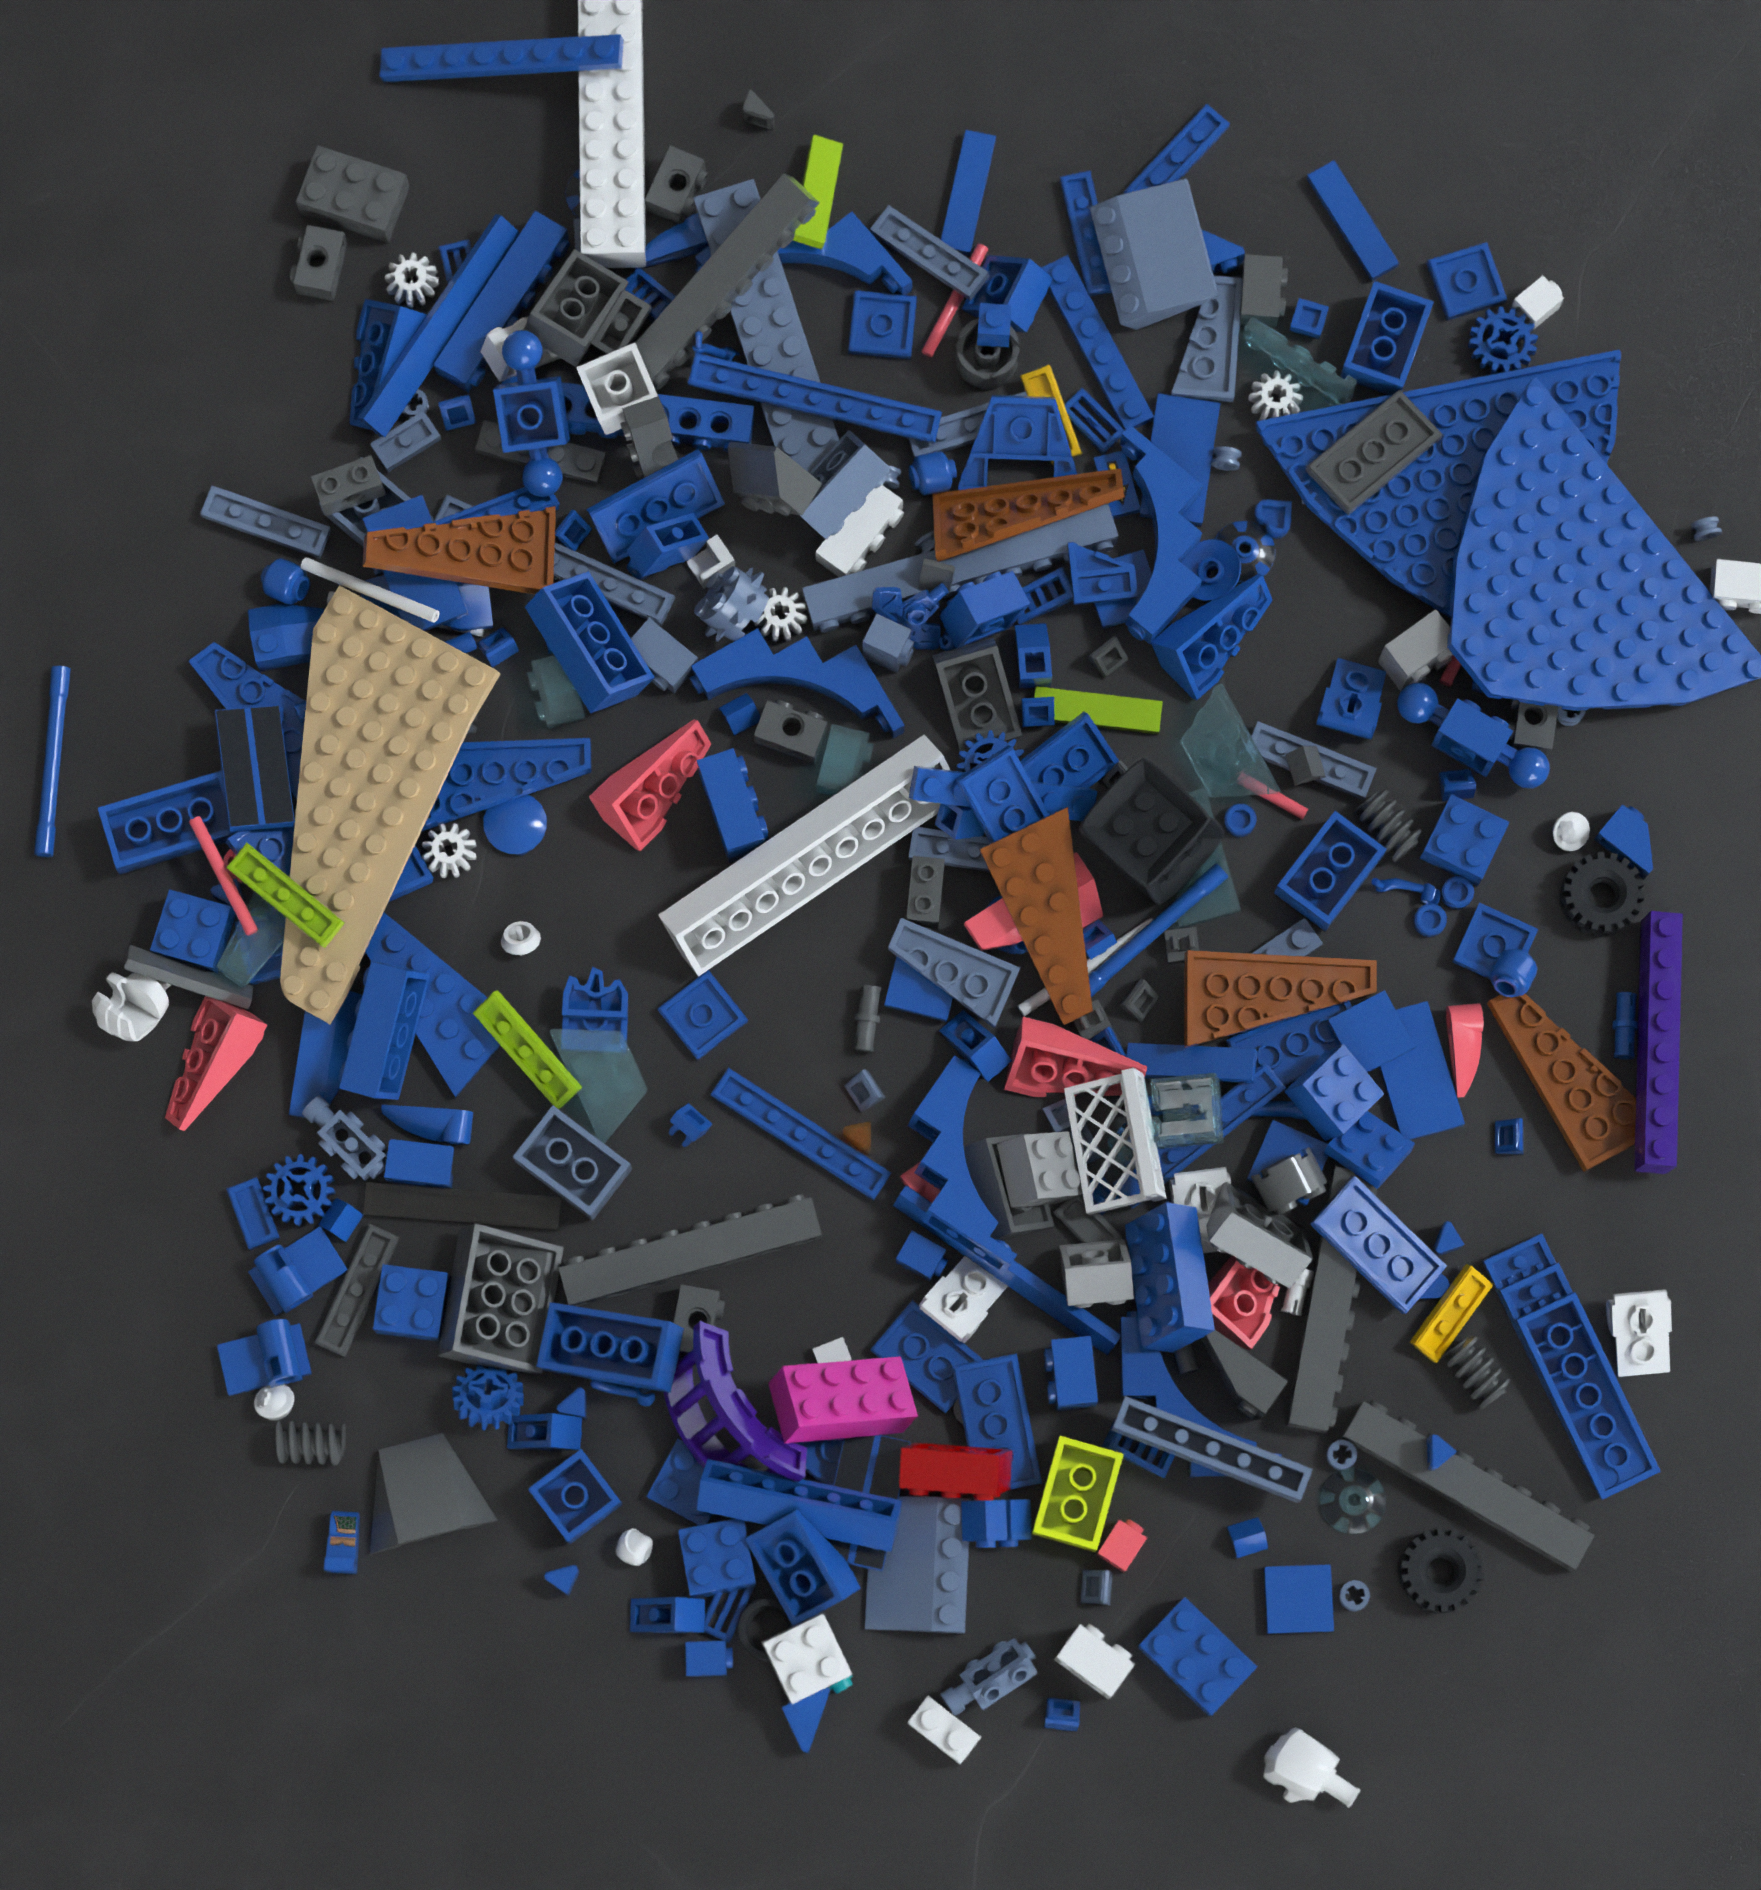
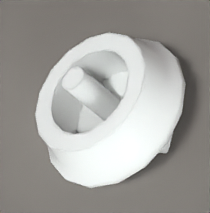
M1569 812L1563 814L1553 825L1554 841L1564 851L1579 850L1589 838L1590 827L1588 821L1580 813Z
M519 921L508 925L504 930L501 944L506 952L522 956L535 950L540 943L541 937L538 930L532 924Z
M286 1385L274 1388L265 1386L260 1389L255 1397V1410L260 1416L269 1420L283 1419L290 1413L293 1407L294 1394Z

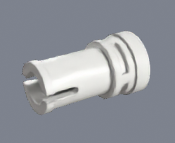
M1305 1269L1291 1288L1287 1287L1283 1307L1281 1308L1282 1312H1289L1297 1316L1302 1315L1307 1288L1311 1286L1315 1274L1314 1271Z

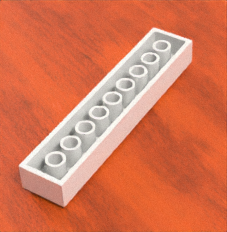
M578 0L579 37L621 34L624 39L622 69L579 71L581 253L605 268L646 267L642 0Z
M925 735L897 752L658 915L681 956L697 976L715 966L938 814L941 803L918 801L909 798L914 766L950 770L943 754Z

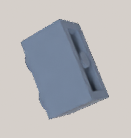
M876 614L863 640V657L890 671L898 673L901 665L904 667L908 665L914 652L912 649L914 641L911 640V629Z
M650 618L631 638L655 677L652 682L662 691L668 688L671 692L675 693L692 674L691 665L698 662L697 656Z

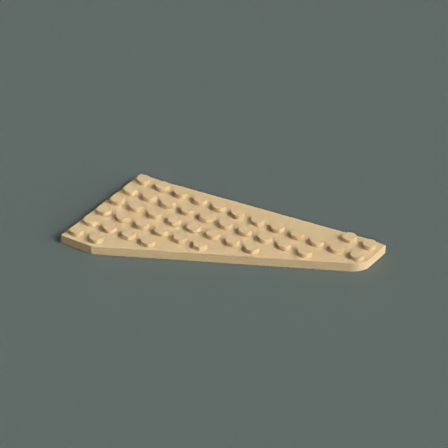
M340 585L313 629L290 878L344 921L345 924L329 944L323 948L286 917L280 984L285 997L293 1004L328 1024L332 1023L351 989L360 969L361 959L466 734L500 676V673L494 668Z

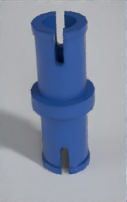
M1619 992L1616 993V1020L1612 1022V1029L1615 1030V1051L1613 1057L1630 1060L1635 1058L1634 1038L1635 1031L1638 1030V1022L1635 1021L1637 994Z

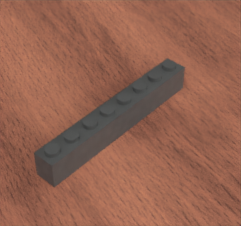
M783 174L635 343L656 390L665 386L670 379V372L676 366L679 367L684 364L690 357L691 353L689 351L695 345V333L701 331L703 334L702 341H704L711 333L710 327L717 319L724 318L732 309L731 303L738 295H744L753 284L751 280L757 273L765 271L774 260L772 256L780 247L785 248L795 236L793 232L800 224H806L815 215V207L819 202L794 177Z
M1335 1166L1332 1170L1326 1204L1351 1176H1356L1375 1196L1377 1189L1349 1169ZM1321 1235L1286 1426L1325 1434L1329 1426H1335L1338 1408L1332 1407L1334 1394L1340 1395L1342 1389L1343 1375L1338 1374L1340 1362L1346 1363L1349 1343H1345L1344 1338L1346 1330H1352L1355 1311L1350 1310L1351 1299L1358 1297L1361 1279L1355 1278L1357 1270Z
M804 1195L793 1196L785 1199V1205L773 1208L772 1203L755 1207L753 1209L754 1213L742 1216L741 1212L723 1216V1222L710 1225L709 1221L696 1223L690 1226L691 1231L681 1234L678 1233V1230L667 1231L659 1234L660 1240L647 1243L646 1238L635 1240L627 1244V1249L615 1251V1247L597 1251V1257L584 1260L583 1256L565 1260V1266L559 1267V1272L568 1305L584 1306L822 1239V1233L812 1197L805 1199Z
M1373 1400L1369 1404L1364 1401L1360 1404L1341 1437L1343 1440L1351 1442L1362 1451L1570 1572L1577 1569L1595 1536L1588 1532L1590 1526L1574 1517L1569 1521L1559 1515L1561 1510L1547 1501H1543L1542 1504L1530 1498L1532 1493L1518 1484H1514L1513 1487L1501 1481L1503 1478L1501 1474L1488 1467L1483 1471L1473 1465L1474 1459L1459 1450L1436 1470L1429 1471L1427 1469V1439L1432 1434H1428L1427 1437L1415 1431L1417 1428L1415 1424L1402 1417H1399L1398 1421L1386 1414L1388 1411L1386 1407Z

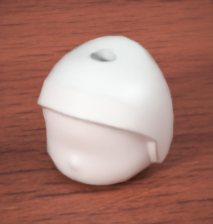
M637 1529L626 1530L619 1537L616 1554L622 1561L630 1565L639 1566L649 1558L652 1552L653 1541L649 1536L642 1534Z

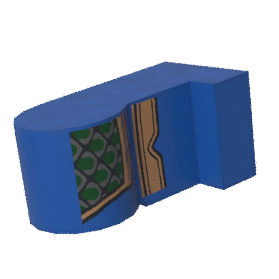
M331 1512L324 1570L327 1573L357 1574L359 1512Z

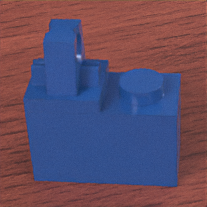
M694 513L647 526L627 549L631 559L626 567L634 578L645 580L651 574L664 571L671 565L693 558L706 541L709 540V537Z

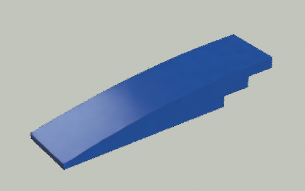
M1540 1233L1483 1260L1482 1263L1512 1326L1600 1499L1603 1500L1661 1472L1576 1292L1572 1291L1560 1264L1556 1263L1543 1234Z

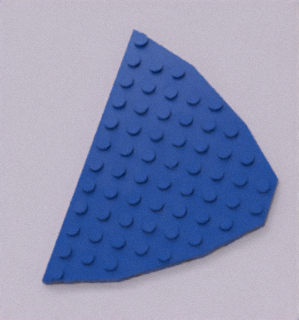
M1619 349L1403 392L1443 434L1442 438L1349 516L1305 471L1306 467L1392 395L1260 420L1256 422V430L1263 439L1264 445L1269 448L1305 505L1390 582L1451 618L1449 612L1451 591L1453 590L1454 573H1452L1453 559L1461 540V531L1472 491L1477 483L1481 459L1510 415L1512 408L1525 391L1527 384L1537 377L1607 464L1616 439L1617 394L1620 378L1619 363L1621 351Z
M1537 377L1533 378L1527 384L1525 391L1512 408L1510 415L1481 459L1477 483L1472 491L1461 531V540L1453 559L1452 573H1454V583L1450 598L1449 616H1451L1450 633L1448 634L1447 648L1488 698H1508L1518 700L1521 703L1540 706L1547 704L1573 711L1588 710L1589 708H1643L1653 705L1683 706L1730 688H1736L1748 682L1761 679V655L1717 600L1713 598V595Z

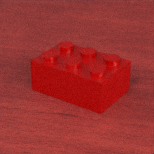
M915 1442L901 1448L899 1488L909 1489V1494L929 1495V1492L941 1491V1497L961 1498V1495L971 1493L974 1494L975 1500H994V1497H1000L1001 1493L1010 1490L1012 1450Z

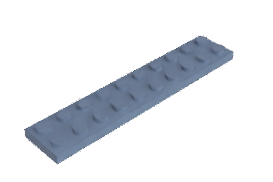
M754 179L693 197L711 255L715 253L760 201ZM776 252L772 256L774 258L772 264L765 271H759L751 280L753 282L751 288L744 295H738L731 303L732 309L730 314L747 365L820 382L778 252ZM760 403L774 447H778L809 473L839 441L832 419Z

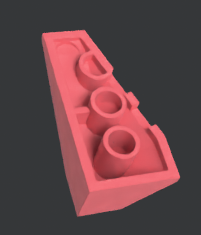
M693 719L612 774L589 798L603 821L636 850L641 851L663 829L667 822L664 817L671 805L678 803L682 796L679 793L688 777H693L698 768L697 760L704 758L711 746V742L698 720Z
M1076 852L1074 853L1082 927L1085 928L1101 919L1104 915L1095 879ZM1003 899L998 900L964 923V926L981 951L1009 946L1023 941Z
M205 996L192 1022L190 1031L195 1032L191 1049L184 1050L182 1060L186 1061L183 1076L175 1081L165 1118L178 1129L185 1131L252 1056L257 1045L263 1039L267 1024L241 1007Z
M1022 1017L1013 1043L1010 1057L1012 1061L1008 1066L1004 1090L1032 1097H1046V1093H1065L1064 1088L1122 1074V1070L1133 1067L1142 1072L1145 1077L1147 1066L1055 1024ZM1121 1084L1109 1086L1104 1096H1121ZM1095 1089L1092 1091L1098 1093L1099 1089Z
M1232 1255L1208 1283L1214 1328L1239 1347L1251 1350L1269 1326L1272 1316L1269 1313L1280 1287L1278 1284H1274L1266 1279L1259 1270L1244 1267Z

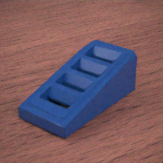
M641 268L636 269L625 279L629 282L626 291L641 300L651 290L654 291L644 300V302L651 305V308L660 299L663 300L654 309L652 308L647 319L651 323L659 317L676 297ZM643 281L645 285L634 294L632 291Z
M1061 567L1022 587L1030 602L1028 606L1030 612L1026 614L1023 612L1017 621L1019 625H1022L1073 601L1072 584L1065 569ZM1058 580L1065 592V594L1061 596L1059 595L1054 584V582ZM1045 586L1048 587L1053 597V600L1049 602L1042 590ZM1034 591L1042 604L1038 608L1030 595Z
M1114 1420L1102 1444V1448L1124 1454L1123 1459L1161 1478H1165L1175 1455L1164 1451L1157 1466H1155L1152 1462L1159 1449L1151 1446L1145 1459H1142L1140 1457L1147 1444L1138 1441L1133 1453L1128 1450L1134 1439L1125 1436L1121 1446H1118L1122 1435L1111 1431L1115 1423Z

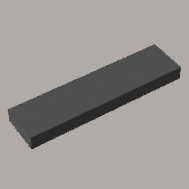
M132 945L129 946L124 965L126 970L244 1009H249L253 996V985Z
M368 1225L315 1341L316 1345L346 1357L380 1283L382 1265H388L399 1242V1236L374 1225Z

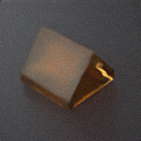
M871 1121L845 1126L843 1137L865 1155L871 1152Z

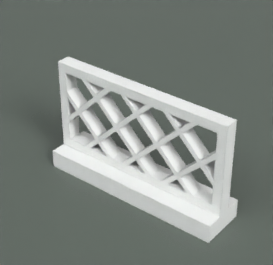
M1133 1067L1122 1070V1074L1064 1088L1086 1213L1091 1215L1148 1200L1155 1202L1167 1199L1144 1074ZM1120 1083L1122 1095L1114 1105L1104 1099L1103 1096L1109 1086ZM1099 1089L1098 1093H1095L1092 1090ZM1088 1092L1095 1096L1085 1113L1076 1108L1075 1094ZM1100 1100L1113 1108L1103 1125L1090 1117ZM1123 1104H1124V1106H1125V1111H1126V1112H1124L1123 1110H1121ZM1118 1112L1127 1117L1128 1126L1121 1136L1108 1129ZM1078 1114L1082 1116L1080 1121L1078 1119ZM1088 1120L1100 1127L1090 1144L1084 1141L1081 1136V1130ZM1106 1132L1118 1139L1109 1156L1096 1148ZM1129 1135L1131 1138V1143L1127 1141ZM1124 1143L1133 1149L1134 1155L1127 1168L1114 1160ZM1083 1144L1088 1147L1085 1152ZM1093 1151L1106 1159L1096 1175L1088 1171L1086 1163ZM1111 1163L1124 1170L1115 1187L1102 1180ZM1135 1166H1136L1137 1175L1132 1172L1133 1169L1135 1168ZM1130 1175L1138 1180L1140 1194L1126 1196L1120 1192ZM1089 1176L1093 1178V1181L1091 1182V1184H1090ZM1100 1182L1112 1191L1104 1203L1094 1205L1092 1193ZM1117 1194L1122 1197L1120 1199L1114 1200Z

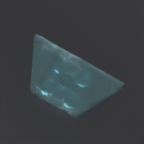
M1223 684L1214 686L1213 694L1204 708L1199 710L1194 718V724L1191 728L1187 729L1180 740L1209 797L1277 794L1281 792Z
M554 1028L549 1031L566 1069L583 1087L578 1092V1096L598 1140L606 1143L648 1091L622 1031Z

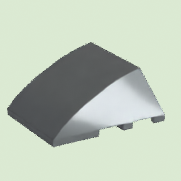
M443 1433L378 1450L370 1555L401 1547L404 1544L498 1521Z

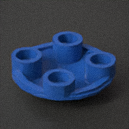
M530 795L488 808L483 818L484 832L488 841L497 850L518 856H523L534 849L542 841L547 829V816L544 809Z

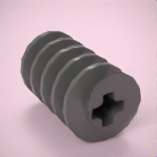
M1386 789L1375 793L1353 813L1363 811L1359 819L1361 823L1372 820L1368 831L1372 833L1380 830L1376 841L1383 842L1388 840L1385 845L1386 852L1396 850L1392 857V860L1396 862L1420 842L1417 838L1422 831L1421 829L1409 831L1413 820L1401 821L1405 810L1401 809L1396 812L1392 810L1397 801L1396 799L1388 802L1384 801L1389 792Z
M1474 1335L1463 1340L1443 1356L1452 1355L1447 1363L1449 1368L1457 1365L1460 1366L1455 1374L1456 1378L1468 1377L1463 1384L1464 1389L1476 1388L1471 1395L1472 1400L1483 1397V1401L1479 1406V1409L1482 1410L1506 1392L1505 1388L1510 1379H1497L1502 1371L1501 1367L1489 1368L1494 1358L1491 1356L1482 1359L1481 1356L1485 1352L1486 1347L1474 1348L1473 1346L1478 1340V1336Z
M278 1421L275 1448L279 1462L285 1463L290 1454L292 1462L295 1464L300 1462L303 1455L306 1464H312L315 1456H317L319 1464L325 1465L330 1456L332 1464L338 1465L345 1449V1424H342L339 1433H335L333 1423H329L326 1432H322L320 1423H316L313 1431L309 1432L306 1422L302 1423L299 1431L295 1430L293 1422H289L286 1431H283L281 1423Z

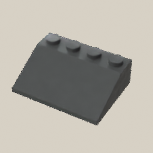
M476 1223L459 1229L437 1356L467 1364L542 1374V1369L536 1366L550 1302L554 1303L559 1267L564 1247Z

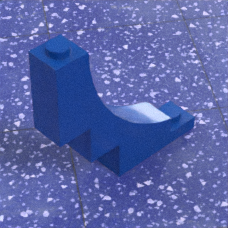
M852 211L827 230L825 244L822 249L792 240L785 248L780 247L777 251L781 264L808 263L826 266L854 276L868 285H871L879 277L883 276L882 281L890 292L894 293L896 291L899 295H907L912 291V280ZM709 246L695 257L696 273L712 256Z
M1130 425L1122 433L1119 445L1122 446L1121 449L1127 457L1139 461L1135 466L1132 477L1146 500L1153 521L1155 559L1148 586L1139 602L1129 613L1126 625L1133 637L1139 641L1144 639L1148 644H1151L1199 591L1202 580L1181 562L1199 544L1202 532L1184 518L1182 514L1200 496L1203 485Z
M757 628L691 665L693 676L689 679L698 695L703 692L708 700L722 693L751 685H793L819 692L836 700L850 709L861 720L878 712L875 719L884 733L889 731L893 739L904 733V723L857 645L850 647L823 663L806 636L773 655Z
M954 1055L907 1125L933 1142L917 1167L915 1174L939 1189L940 1193L921 1221L1001 1275H1004L1017 1254L1011 1250L1007 1243L990 1237L998 1225V1221L989 1212L977 1193L969 1174L963 1148L964 1115L968 1099L981 1073L968 1060L959 1059Z
M1137 1311L1127 1312V1317L1120 1318L1121 1399H1124L1125 1396L1132 1399H1154V1407L1257 1447L1256 1442L1232 1434L1208 1420L1182 1395L1167 1371L1160 1351L1142 1348ZM1189 1461V1477L1226 1476Z

